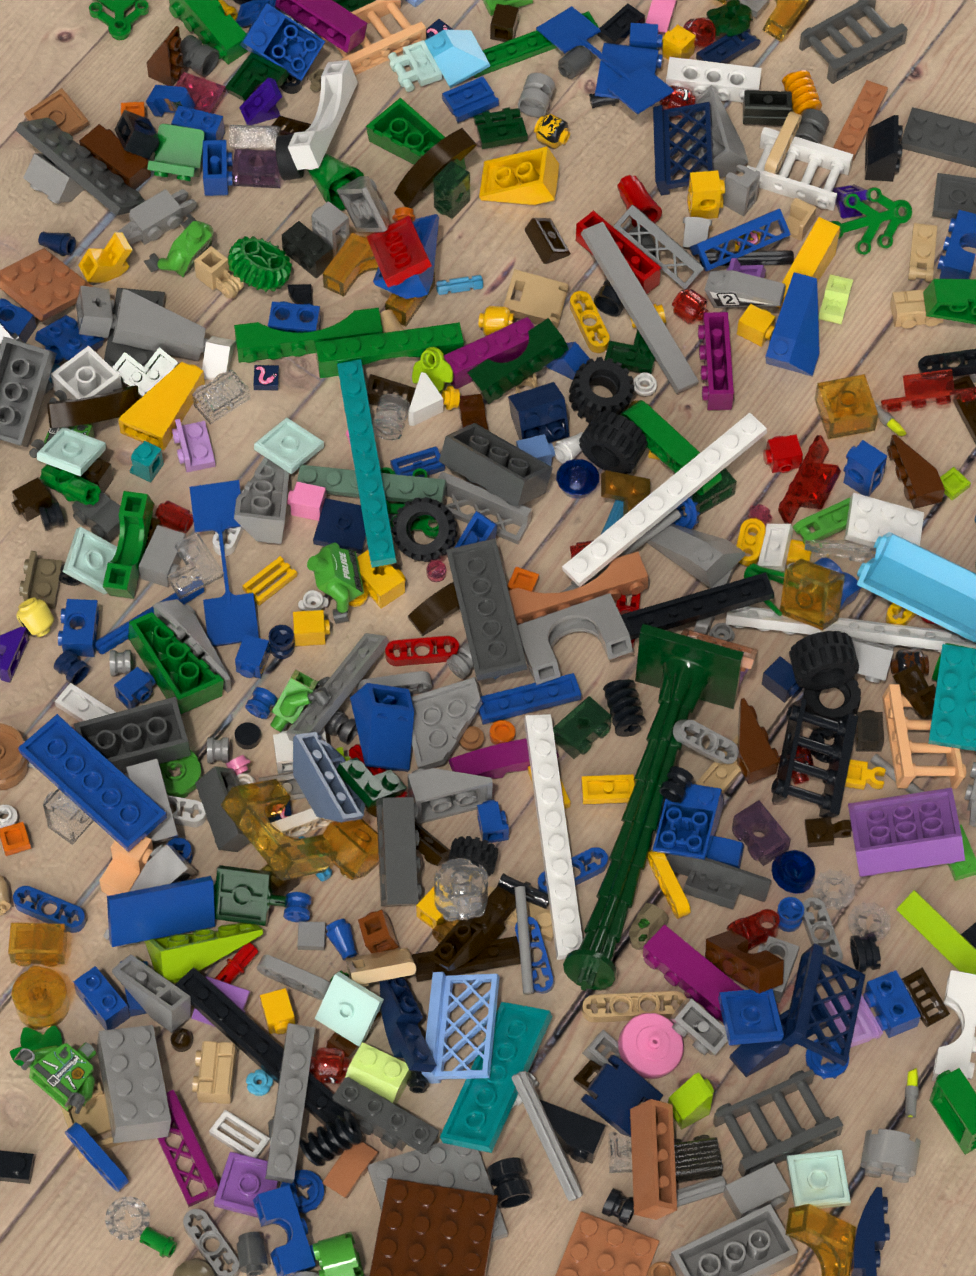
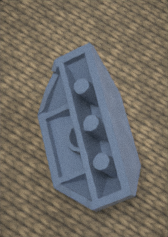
M317 732L296 734L293 737V776L316 817L337 822L362 819L366 804L336 770L340 763L345 762L344 757L329 743L321 740V736Z

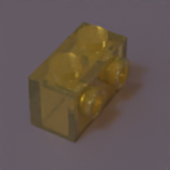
M11 923L8 949L11 963H15L18 966L42 964L47 967L65 964L67 947L65 924Z

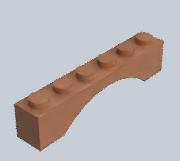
M637 551L615 558L608 568L596 579L574 590L560 593L530 592L521 588L509 590L516 624L519 625L609 593L614 601L618 600L621 594L625 596L639 594L648 589V574Z

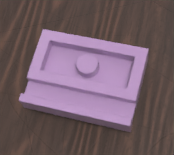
M862 994L851 1047L869 1042L874 1038L878 1039L883 1034ZM846 996L838 998L844 1010H849L851 1005ZM831 1001L824 1003L831 1016L838 1014ZM841 1018L834 1020L840 1033L846 1031Z

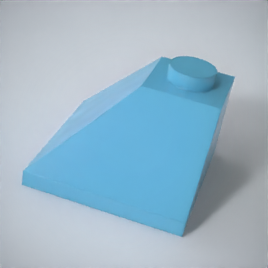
M443 30L425 40L450 89L491 66L471 30Z

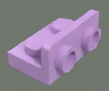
M176 419V429H172L174 443L180 444L181 449H177L179 463L185 464L186 472L216 467L205 421L181 425L180 419Z

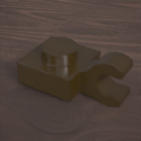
M831 817L805 819L804 825L808 848L834 845V838L851 837V820H841L832 824Z

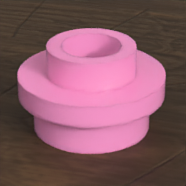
M243 754L226 763L227 768L234 769L237 776L249 770L247 765L251 761L246 759Z

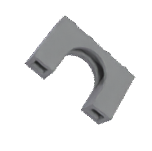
M610 593L517 625L525 660L536 685L561 677L552 649L554 644L566 634L581 631L595 635L601 641L609 660L633 652L629 632Z

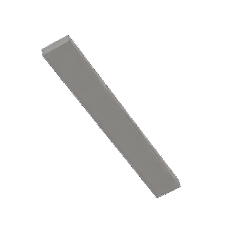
M601 222L584 229L581 233L583 239L676 394L696 386L699 382L605 224Z

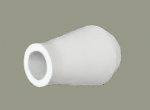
M583 432L556 442L554 446L555 458L560 463H570L582 451L579 446V439Z

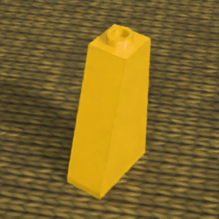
M821 217L817 219L782 282L786 285L781 306L776 307L781 310L794 272L817 278L818 283L836 255L840 226Z
M179 363L120 416L118 420L120 433L141 442L147 441L164 451L173 437L172 429H176L175 420L180 419L181 422L183 421L205 385L203 370L193 364Z

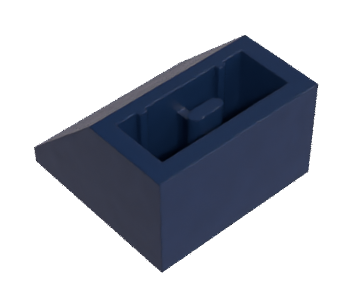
M555 382L508 396L510 413L519 440L545 434L547 442L550 443L570 437L565 397Z

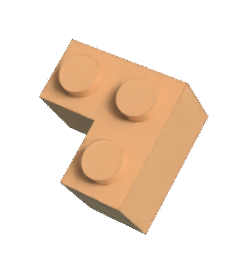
M148 837L141 840L129 852L116 841L113 842L110 847L113 859L99 880L102 892L108 895H115L131 890L145 864L152 858L150 854L153 851L152 839Z

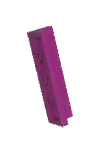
M173 1089L166 1092L171 1115L169 1132L181 1136L182 1141L179 1148L175 1149L167 1146V1137L157 1138L188 1207H191L215 1196L218 1184ZM184 1146L186 1147L187 1152L183 1151ZM171 1153L176 1154L174 1160ZM180 1156L192 1160L193 1165L189 1173L178 1170L176 1165ZM195 1169H196V1171H197V1173H198L199 1176L193 1175L194 1172H195ZM182 1177L187 1178L185 1183H184ZM194 1180L202 1183L205 1192L190 1197L187 1190L190 1181Z

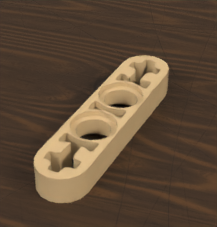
M678 991L590 995L583 1001L582 1014L587 1021L594 1023L630 1021L633 1017L643 1013H656L669 1019L676 1011L671 1005L672 1000H677V1004L680 1006L686 997ZM649 1000L655 1004L656 1008L651 1012H645L640 1005L643 1001ZM660 1000H664L663 1011H660ZM620 1001L625 1002L629 1009L625 1013H618L614 1010V1004ZM606 1003H610L609 1013L606 1014ZM591 1004H596V1007L599 1008L597 1013H592L590 1009Z

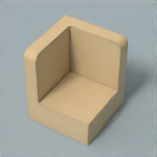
M798 198L793 200L790 215L786 220L791 237L800 241L803 240L814 223L817 207Z

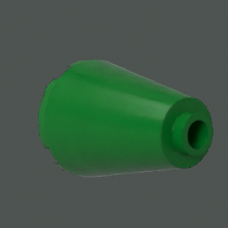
M326 153L319 168L308 170L326 203L329 201L339 210H345L346 208L337 189L360 176H364L359 169Z

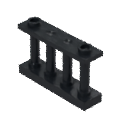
M801 698L793 702L788 707L786 713L788 724L777 778H775L771 787V792L773 793L772 802L778 803L787 799L789 795L818 804L820 808L819 817L833 818L840 813L858 716L849 713L838 718L837 721L805 711L807 699ZM802 722L832 730L835 734L833 744L828 745L800 736ZM797 746L828 755L830 759L829 768L825 770L795 760ZM792 771L822 779L825 783L824 793L821 795L790 785Z

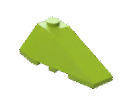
M228 924L219 926L218 931L201 929L191 934H176L146 940L145 944L154 971L171 983H176L193 967L200 971L263 935V929L255 924Z

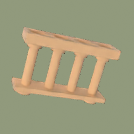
M376 0L351 12L363 21L371 22L383 38L371 44L365 35L364 41L360 43L363 49L351 53V51L346 53L335 46L344 57L342 61L349 60L355 75L389 60L388 55L392 52H395L398 56L403 53V47L426 40L425 25L422 21L415 25L409 23L400 11L401 0ZM391 13L403 30L391 34L380 18ZM319 35L321 39L326 41L325 43L329 42L328 40Z
M889 684L882 699L897 788L907 789L916 776H950L951 788L957 789L966 777V766L962 764L960 749L928 743H912L911 740H908V730H930L931 720H908L904 715V707H912V705L901 694L899 684ZM946 753L948 766H916L915 763H912L911 754Z

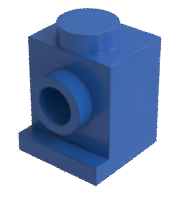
M137 666L114 684L116 697L127 709L135 708L139 702H145L153 692L152 686L156 684V681L149 672L144 673Z
M488 800L477 805V819L482 841L485 839L488 843L509 840V827L505 811H500L498 801Z

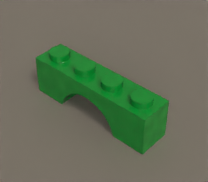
M123 492L118 514L120 520L118 546L113 559L107 564L102 586L110 596L134 599L140 573L139 564L144 555L155 505L148 494Z

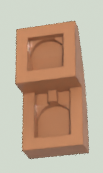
M362 1141L358 1145H353L351 1149L345 1150L326 1176L323 1184L348 1199L362 1175L365 1176L368 1166L373 1163L379 1152Z

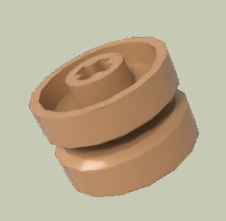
M0 723V790H7L16 786L24 779L28 771V760L18 750V747L24 743L21 734L12 726Z

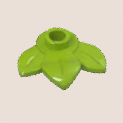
M436 347L427 348L422 353L421 360L414 364L412 372L413 383H418L421 372L426 373L439 393H441L445 382L451 383L453 381V370L450 364L444 360L442 351Z

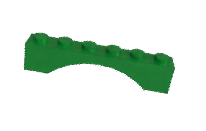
M379 307L354 310L347 318L337 324L313 332H284L269 328L259 322L234 325L239 363H252L257 360L266 359L276 360L290 356L300 357L316 353L315 342L383 333Z
M460 322L315 342L320 378L339 376L338 363L361 359L363 366L389 358L421 357L422 353L430 347H436L442 351L443 355H446L464 346Z

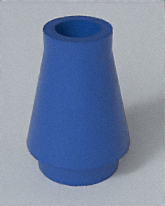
M346 919L336 920L326 926V936L337 949L343 961L358 954L354 944L351 924L347 923Z

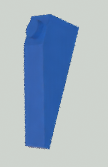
M438 214L417 218L413 222L432 266L427 268L425 272L415 274L405 279L403 283L389 288L378 267L373 280L376 286L405 299L421 298L428 295L434 276L439 225Z
M794 272L772 333L765 359L766 364L813 377L820 354L817 278Z

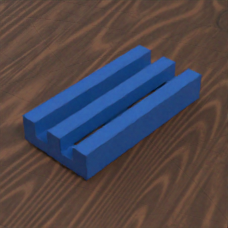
M437 446L390 460L391 468L396 475L412 476L413 472L418 468L426 470L428 476L445 471V465L439 462L440 453ZM435 456V458L422 461L423 459ZM413 463L412 465L399 468L400 466Z

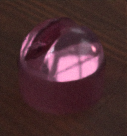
M440 560L431 561L426 568L427 578L432 582L444 580L446 577L445 564Z

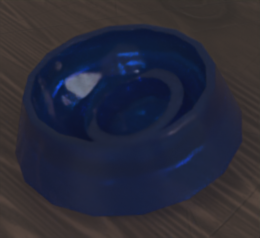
M572 459L559 467L556 480L563 493L571 498L581 499L587 497L595 490L599 483V473L591 462L583 459Z
M790 850L778 855L772 862L771 872L773 879L785 891L795 894L804 893L814 884L815 865L812 859L804 852Z

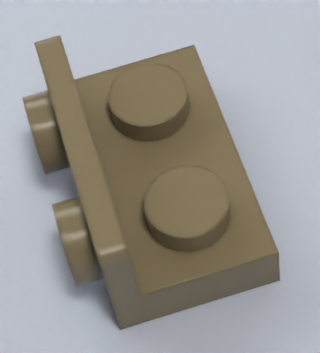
M31 551L29 559H25L24 562L25 581H21L19 594L23 596L24 601L35 597L37 600H44L49 608L55 609L60 587V568L63 565V560L38 558L37 552Z

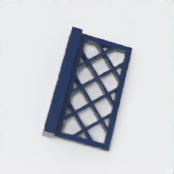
M704 102L666 110L663 109L662 105L654 106L655 182L661 196L670 194V189L689 186L690 173L696 172L701 166L707 168L708 171H714L710 102ZM705 111V115L699 121L693 118L697 112ZM678 115L683 117L676 125L670 122V117ZM688 121L695 124L689 132L681 129ZM701 128L706 131V134L699 140L693 135ZM678 132L684 137L676 144L671 141V138ZM690 139L696 144L687 151L682 147ZM701 147L706 149L707 152L701 158L694 155ZM679 151L684 156L677 163L672 160V157ZM691 158L697 163L688 170L683 165ZM678 170L685 173L681 179H672Z
M814 943L801 955L782 1043L790 1047L794 1044L801 1045L844 1066L848 1062L865 974L823 954L824 948ZM822 964L830 968L833 973L832 976L826 978L821 969ZM847 975L855 979V987L850 989L843 976ZM835 979L843 991L835 994L829 983ZM821 984L829 996L821 999L816 990L817 986ZM846 996L851 1005L850 1009L846 1011L838 999ZM831 1001L838 1014L831 1016L824 1003ZM816 1006L824 1018L820 1021H816L811 1012L812 1008ZM838 1018L842 1019L846 1027V1031L840 1033L834 1022ZM827 1023L833 1036L826 1038L820 1025ZM813 1029L819 1041L814 1042L807 1039V1030ZM836 1040L841 1048V1054L834 1052L829 1042Z

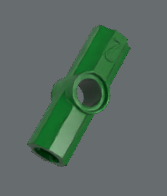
M48 464L41 469L39 479L43 485L62 493L67 501H78L84 505H94L99 501L101 490L98 485L76 474Z

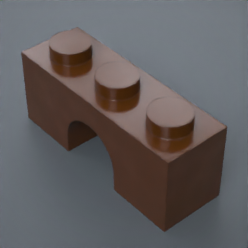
M732 930L706 939L705 958L725 975L758 994L783 984L784 960L767 950L759 953H748V939Z

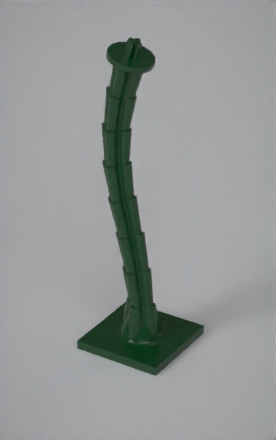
M646 624L642 625L639 636L635 682L660 688L658 699L660 706L646 738L648 744L633 779L636 783L621 819L623 824L609 857L610 865L596 896L598 901L584 930L586 933L579 949L568 953L563 963L565 974L576 985L581 986V990L606 989L612 986L617 973L612 959L616 943H619L621 940L628 908H632L640 872L645 868L653 831L657 830L664 799L659 789L662 783L667 781V773L675 765L677 752L682 748V744L674 738L673 727L679 720H688L689 714L693 713L699 700L734 709L744 652Z

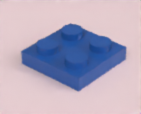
M773 988L759 994L753 990L719 993L718 1001L729 1045L782 1041L784 1034Z

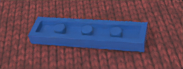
M572 673L539 685L532 683L481 696L483 704L478 713L483 725L581 700L582 695L575 674Z

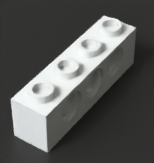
M670 57L666 84L674 90L671 94L684 95L683 89H687L692 97H698L707 88L713 86L721 101L743 103L745 90H759L762 68Z

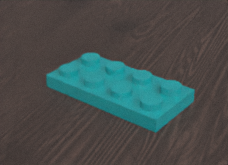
M942 645L928 744L976 751V649Z

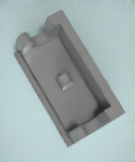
M737 165V170L743 172L744 175L737 176L735 173L728 172L725 176L723 205L745 216L757 201L760 172L757 170L753 171L743 165Z

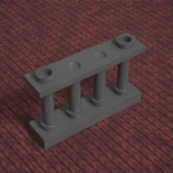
M859 0L852 6L812 28L805 29L801 33L799 49L803 51L810 46L815 48L829 64L827 79L832 84L905 44L908 29L903 23L896 27H890L875 11L876 0ZM867 15L883 34L878 37H872L857 20ZM849 26L865 44L854 48L839 30ZM831 36L847 54L836 58L821 40Z
M813 1069L806 1072L803 1070L795 1072L789 1077V1080L736 1104H724L716 1110L713 1119L714 1126L718 1127L726 1123L743 1155L738 1168L742 1177L773 1162L775 1165L786 1160L787 1155L800 1154L841 1135L843 1123L839 1116L832 1119L826 1117L808 1086L813 1082L815 1075ZM799 1090L816 1121L815 1127L808 1130L801 1128L784 1096ZM774 1101L792 1133L791 1138L784 1141L777 1140L760 1107ZM748 1112L751 1113L767 1143L766 1149L758 1153L752 1150L735 1119Z

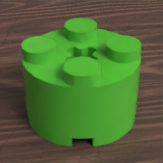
M352 1232L319 1240L318 1243L312 1244L315 1258L319 1261L321 1268L319 1276H364L359 1253L353 1247V1244L356 1243Z

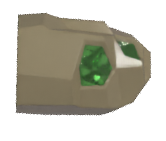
M646 903L629 930V940L633 948L636 950L643 949V946L664 924L667 925L669 917L664 910L651 903Z

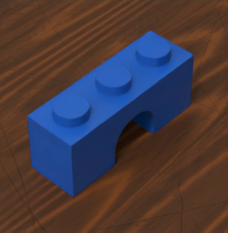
M959 210L957 218H952L948 232H951L952 235L951 237L946 236L943 250L947 251L946 255H941L937 269L941 270L940 279H970L976 254L967 252L963 248H976V214Z
M290 1185L258 1194L253 1199V1203L261 1227L276 1224L281 1226L287 1234L286 1245L277 1247L270 1253L277 1276H294L297 1272L312 1270L316 1266L315 1261L317 1260L313 1246L309 1245L306 1237L308 1234L306 1221L304 1218H300L297 1209L299 1208L297 1194L291 1191Z

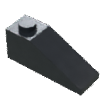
M540 1100L560 1145L566 1154L570 1155L577 1162L593 1164L604 1138L606 1125Z

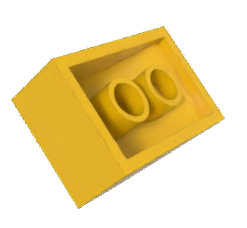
M548 146L484 161L479 198L484 201L528 205L554 201L559 163Z

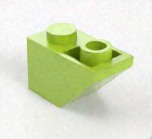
M699 1072L687 1080L668 1099V1104L673 1105V1118L681 1130L710 1114L714 1089L709 1080L703 1079Z

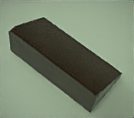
M532 218L525 227V232L543 264H549L571 254L551 218Z

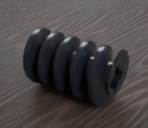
M630 679L612 681L603 687L612 723L615 726V733L621 737L633 736L639 733L641 730L640 726L646 720L641 715L643 709L638 706L640 705V699L636 697L638 692L634 689L635 682Z
M344 1112L345 1121L341 1116H336V1126L331 1121L326 1122L327 1131L319 1126L317 1128L318 1137L314 1132H309V1142L304 1137L300 1138V1148L311 1163L316 1166H322L325 1164V1161H331L335 1155H341L344 1150H349L353 1145H358L362 1141L359 1124L350 1112Z

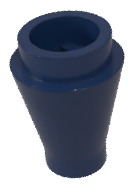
M43 231L38 239L39 245L45 246L61 256L71 255L76 246L75 237L71 236L70 233Z

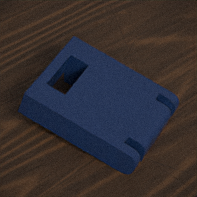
M611 1055L608 1058L610 1064L606 1063L602 1066L587 1088V1091L596 1098L594 1099L590 1095L584 1094L581 1101L624 1137L631 1140L630 1109L637 1106L640 1101L642 1103L650 1099L660 1101L663 1094L621 1059Z

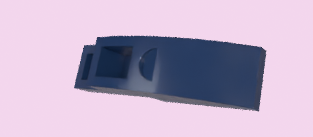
M399 977L380 981V997L384 999L381 1005L382 1019L394 1057L404 1058L409 1070L431 1073L437 1065L418 1027V1023L423 1016L405 978Z
M817 1006L812 1008L811 1012L816 1021L824 1019ZM789 1010L779 1015L783 1034ZM827 1023L820 1025L821 1030L828 1027ZM813 1029L807 1030L806 1038L815 1034ZM782 1041L741 1044L730 1054L729 1058L744 1076L748 1077L787 1055L790 1046L783 1044Z
M876 1187L868 1199L858 1223L852 1246L851 1276H877L876 1268H880L881 1258L880 1251L875 1250H883L885 1242L890 1240V1226L884 1223V1214L888 1213V1199L883 1197L882 1187Z

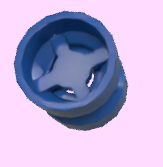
M787 897L780 901L775 921L781 930L793 932L799 929L804 915L803 903L794 897Z

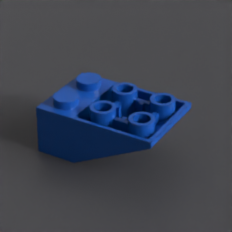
M266 3L239 45L249 52H253L286 69L289 75L302 81L326 41Z
M366 683L350 697L365 766L408 772L410 769L414 708L410 691L405 688Z
M691 784L685 790L686 796L682 803H675L665 799L653 851L705 860L717 831L724 805L722 789Z

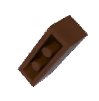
M98 124L79 140L80 146L87 148L94 158L105 163L107 169L113 174L120 176L130 188L136 190L151 177V171L147 170L149 160L125 151L112 130L105 129Z

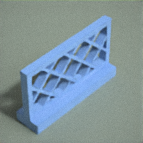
M433 972L425 1041L437 1066L431 1073L422 1072L430 1084L441 1083L443 1079L490 1078L500 979L498 974L446 976L444 972ZM484 982H491V989L481 997L476 989ZM464 983L468 988L456 998L452 994L453 984ZM473 992L480 1000L467 1010L461 1002ZM459 1005L465 1013L453 1023L449 1019L450 1013ZM485 1005L488 1008V1015L479 1022L473 1014ZM471 1018L477 1025L464 1035L459 1030V1027ZM482 1029L486 1034V1039L476 1048L470 1040ZM457 1031L463 1038L450 1048L447 1045V1038ZM468 1043L474 1051L462 1061L455 1053ZM480 1055L483 1059L482 1070H470L467 1065ZM454 1056L460 1064L452 1071H444V1064Z

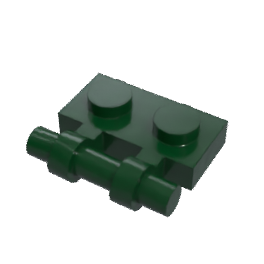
M510 107L502 108V111L492 113L485 111L481 115L473 116L482 149L526 142L528 139L519 108L510 109Z

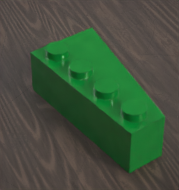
M169 0V11L172 16L179 18L188 31H193L199 40L202 41L203 45L208 44L218 50L219 59L224 60L228 65L248 52V50L239 45L246 35L245 31L230 14L225 16V12L218 0Z
M401 98L366 126L369 142L412 164H415L428 150L445 138L444 135ZM463 158L461 161L456 159L438 177L447 182L452 181L466 169L465 159Z
M933 279L923 292L926 316L976 325V279Z
M148 613L129 622L128 639L155 679L165 698L176 697L180 714L222 696L224 680L218 674L215 675L209 669L207 663L202 659L199 660L191 652L189 646L185 643L182 644L174 636V632L154 613Z

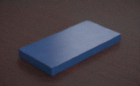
M211 876L107 896L110 945L116 947L215 927L213 879Z

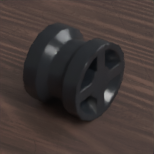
M58 502L53 503L52 506L47 508L44 506L38 507L45 531L51 530L53 526H65Z

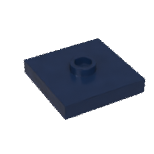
M325 498L313 538V544L326 546L331 543H337L341 549L352 550L362 554L366 542V533L361 505Z

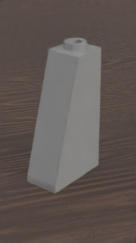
M123 289L118 304L112 342L155 352L158 348H161L168 355L198 361L201 352L205 353L208 338H204L206 328L129 290Z

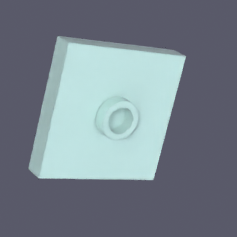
M285 418L254 443L255 451L290 474L294 473L300 468V465L306 463L324 448V441L289 418Z
M62 427L37 453V460L81 476L106 450V443Z
M79 527L75 531L63 572L105 595L107 592L102 586L108 562L113 559L117 546Z
M337 972L331 981L315 1019L360 1047L361 1043L365 1042L384 999L344 974Z
M842 1150L787 1155L786 1161L795 1211L850 1206L851 1200Z

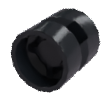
M606 278L603 283L604 286H601L594 297V304L606 315L616 317L621 314L624 305Z
M520 1158L502 1159L487 1168L491 1185L496 1187L494 1195H497L499 1198L497 1204L499 1208H513L528 1202L532 1198L529 1183L523 1179L526 1173Z

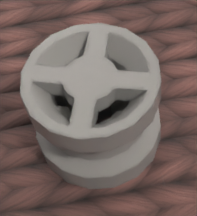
M110 650L111 676H117L118 673H124L125 675L132 671L131 650H125L123 653Z
M213 737L207 738L208 763H214L215 761L229 762V737H223L221 740H215Z

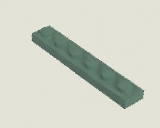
M300 465L297 482L325 487L326 494L360 498L355 470ZM381 473L387 501L406 503L407 501H413L414 498L428 497L442 504L444 502L447 486L444 479Z

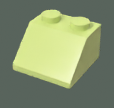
M362 1042L349 1065L345 1078H351L397 1105L407 1086L408 1080L411 1078V1070H409L405 1062Z

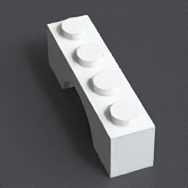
M951 970L947 979L944 1004L954 1010L959 1017L961 1035L955 1042L938 1048L935 1056L932 1081H936V1077L946 1070L952 1072L960 1068L966 1079H972L975 1063L970 1062L971 1053H976V1037L974 1036L976 1027V975Z

